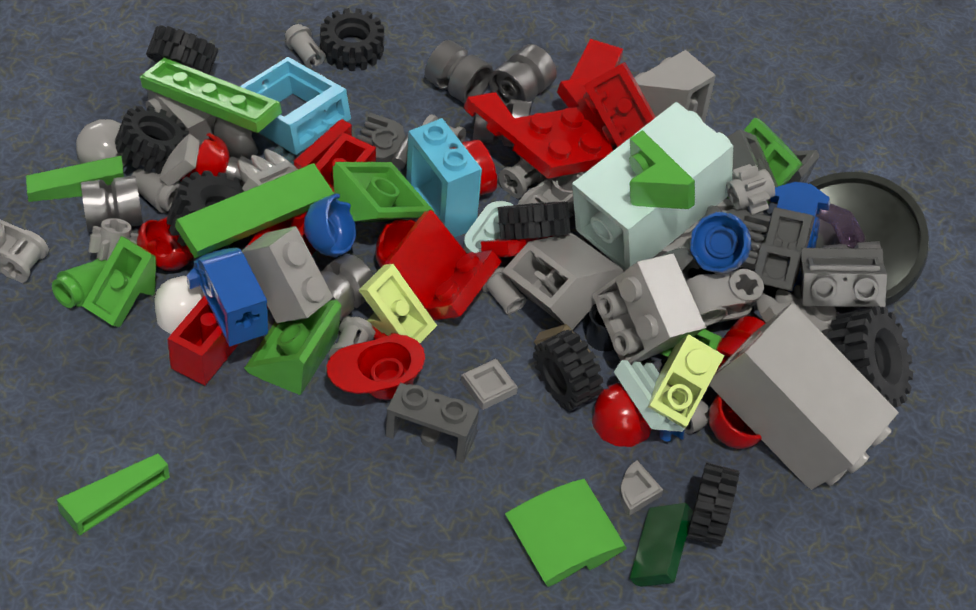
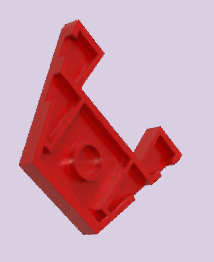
M588 77L560 82L557 93L568 107L563 110L514 118L496 92L469 96L464 105L465 111L472 117L477 113L488 122L486 128L495 136L504 135L514 143L513 151L547 179L588 171L613 151L602 130V126L605 125L599 112L593 113L584 98V94L587 92L584 84L590 82Z

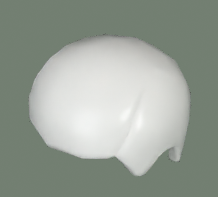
M187 276L172 278L161 284L160 288L157 289L154 303L157 324L163 330L172 334L202 299L204 294L200 286L190 289L187 284Z

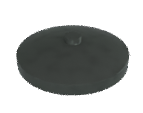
M864 172L833 173L809 182L808 184H812L830 197L829 210H821L820 214H816L819 217L820 226L815 248L836 244H846L848 248H855L857 243L880 241L881 248H883V263L887 272L886 306L904 296L922 274L929 248L927 222L914 198L896 183L884 177ZM834 306L838 314L871 308Z

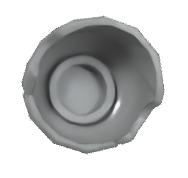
M98 119L86 124L76 141V153L79 162L83 164L123 155V153L117 152V145L115 144V138L121 123L112 119ZM122 158V163H123V167H124V166L127 164L128 161H125V160Z

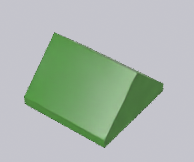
M336 162L333 166L334 193L340 194V198L337 200L351 205L349 211L355 223L419 219L425 211L432 210L434 212L392 162Z
M337 299L331 300L308 318L279 323L275 321L244 369L257 378L301 395L338 337L342 305Z

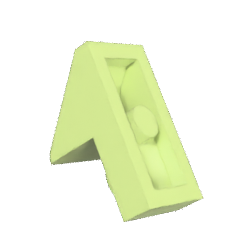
M394 264L382 266L359 289V292L374 311L367 321L388 336L391 333H398L399 335H407L421 343L437 326Z

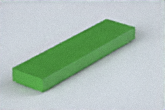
M163 58L140 76L142 87L256 133H259L282 113L281 104L276 100L167 58Z
M313 163L176 220L175 227L193 256L198 258L308 211L310 205L326 196L333 195L334 192Z

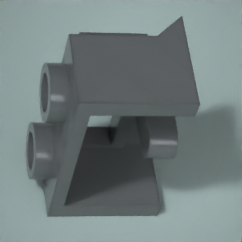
M801 248L800 294L803 306H886L887 272L883 263V248Z
M400 382L387 408L386 437L394 439L403 419L425 426L421 433V443L426 447L435 446L442 432L458 437L456 461L464 463L479 431L477 429L479 409L464 403L460 399L450 398L426 390L419 385L409 383L407 385Z

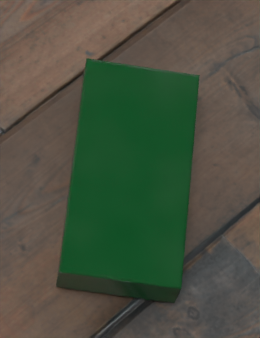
M687 503L649 508L629 578L636 586L643 587L675 582L693 514L692 509Z

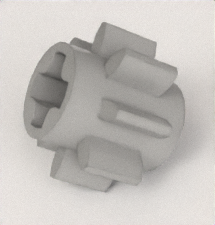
M751 164L734 169L735 179L726 184L728 197L736 210L742 208L748 210L751 215L769 209L766 200L775 196V186L769 172L766 169L758 171V167L756 165L751 166Z
M116 218L106 219L102 221L101 227L93 226L88 251L97 253V258L101 261L108 260L121 236L137 244L138 233H131V225L124 220Z

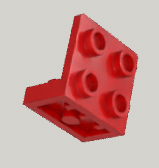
M626 62L584 84L587 91L584 94L586 103L593 113L599 112L605 123L602 126L603 133L612 146L617 145L619 147L656 118Z
M429 210L421 215L387 258L385 265L394 264L432 319L440 320L461 317L502 261L493 250L466 253L432 210Z

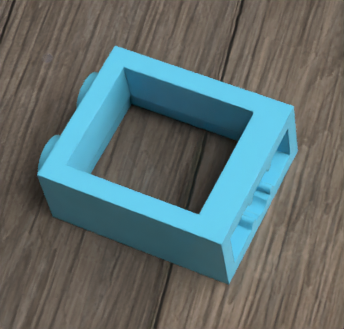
M286 57L240 86L278 102L291 94L306 101L305 104L285 117L279 115L259 132L295 155L312 145L339 120L343 119L347 122L351 119L346 89L289 57Z
M443 118L408 132L406 179L434 210V213L454 238L467 233L478 216L482 168Z

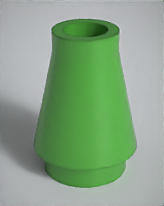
M97 258L92 262L59 272L57 279L52 282V290L57 300L67 308H72L75 305L81 307L107 260L101 261Z

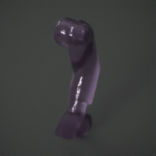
M830 203L828 211L821 210L820 214H816L820 220L833 226L840 244H846L848 248H855L857 243L865 242L864 233L851 211Z

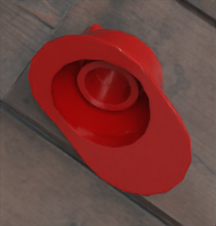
M394 334L384 336L375 340L349 345L336 351L327 363V375L331 382L343 391L356 394L369 393L378 399L391 400L400 382L413 385L415 377L423 369L425 353L421 344L407 335Z

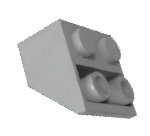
M684 50L672 58L668 57L658 66L635 76L634 79L655 117L677 102L686 110L697 113L703 123H705L716 75L688 51Z
M573 233L529 241L502 270L526 297L562 325L567 324L572 330L585 317L592 306L596 304L592 294L624 272L622 268Z
M674 253L638 261L592 294L620 361L627 360L631 365L634 361L641 362L673 348L688 334L693 337L706 328Z

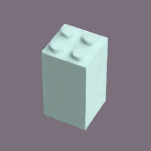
M677 102L637 133L643 130L695 180V205L690 209L634 206L630 203L629 183L637 176L629 163L630 138L572 183L576 230L624 271L638 261L651 259L705 216L709 206H717L728 197L726 184L732 181L733 145L724 134L716 133L703 123L697 113L686 110Z

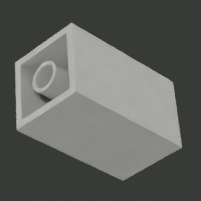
M793 302L753 332L716 371L709 384L757 435L760 434L761 440L811 490L824 482L828 486L833 485L847 470L850 474L858 470L869 458L866 450L870 446L875 447L891 433L892 430L888 425L899 413Z

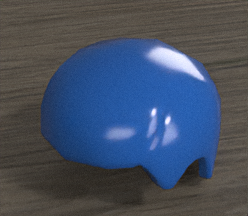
M338 193L326 196L310 205L304 219V233L308 242L318 252L329 257L343 256L352 248L356 239L355 221L349 211L351 205L337 200L340 198Z
M712 213L701 218L692 230L690 252L700 265V268L706 271L722 274L738 269L749 256L752 247L751 235L742 220L732 213Z

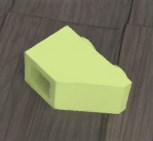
M688 334L672 350L656 380L648 407L681 427L686 428L725 355Z

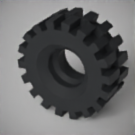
M203 171L202 176L198 172L191 173L189 178L186 176L182 180L167 216V224L171 225L169 231L172 236L179 235L177 242L182 247L186 246V243L175 227L176 220L244 192L241 179L234 177V180L227 179L226 173L219 172L217 176H213L211 171ZM257 233L212 252L228 248H239L242 251Z
M876 306L837 315L836 320H832L830 324L833 331L828 332L827 338L894 408L901 406L902 403L907 401L906 394H910L912 388L908 383V380H913V371L909 369V364L912 363V356L907 354L906 347L909 346L907 338L902 337L904 329L901 323L895 324L896 316L894 313H888V308Z

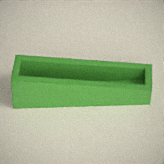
M122 155L27 175L28 201L81 197V182L103 180L107 185H111L114 178L124 177Z
M157 453L58 498L59 513L80 536L170 478L168 464Z

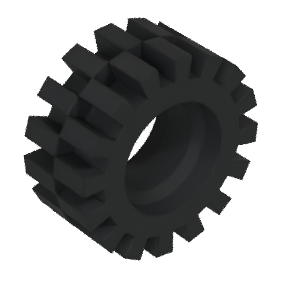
M349 8L343 9V14H340L337 10L332 12V18L327 16L324 19V23L321 24L320 50L325 53L328 64L332 66L337 62V69L343 70L344 66H349V71H355V66H360L361 71L366 70L367 63L373 67L377 64V59L381 60L383 56L384 26L383 24L381 25V20L378 17L373 19V13L369 11L362 15V9L358 8L355 9V13H350ZM358 37L363 40L360 42H346L341 39Z
M159 25L154 30L146 55L156 63L163 58H167L210 75L218 48L203 38H197L195 34H188L181 29L176 30L170 26Z
M136 106L135 110L131 108L124 115L115 138L116 150L118 153H123L121 158L125 161L133 160L131 166L138 168L139 165L145 167V172L151 173V170L155 169L157 174H161L163 166L172 151L190 133L185 131L186 126L183 122L177 124L178 118L172 115L170 118L166 116L167 111L161 109L158 113L151 106H148L145 111L142 106Z
M542 202L498 207L500 239H530L570 233L568 202Z
M569 329L538 343L534 348L536 351L533 352V358L537 360L534 363L535 369L540 371L541 374L538 377L540 382H545L546 391L553 394L552 398L556 402H560L561 408L572 410L600 395L603 387L600 385L603 383V377L598 374L601 371L600 365L595 364L593 360L596 358L593 351L589 353L587 350V342L585 340L580 342V335L576 332L572 333V330Z
M708 462L705 463L687 538L717 546L722 545L737 490L739 470Z

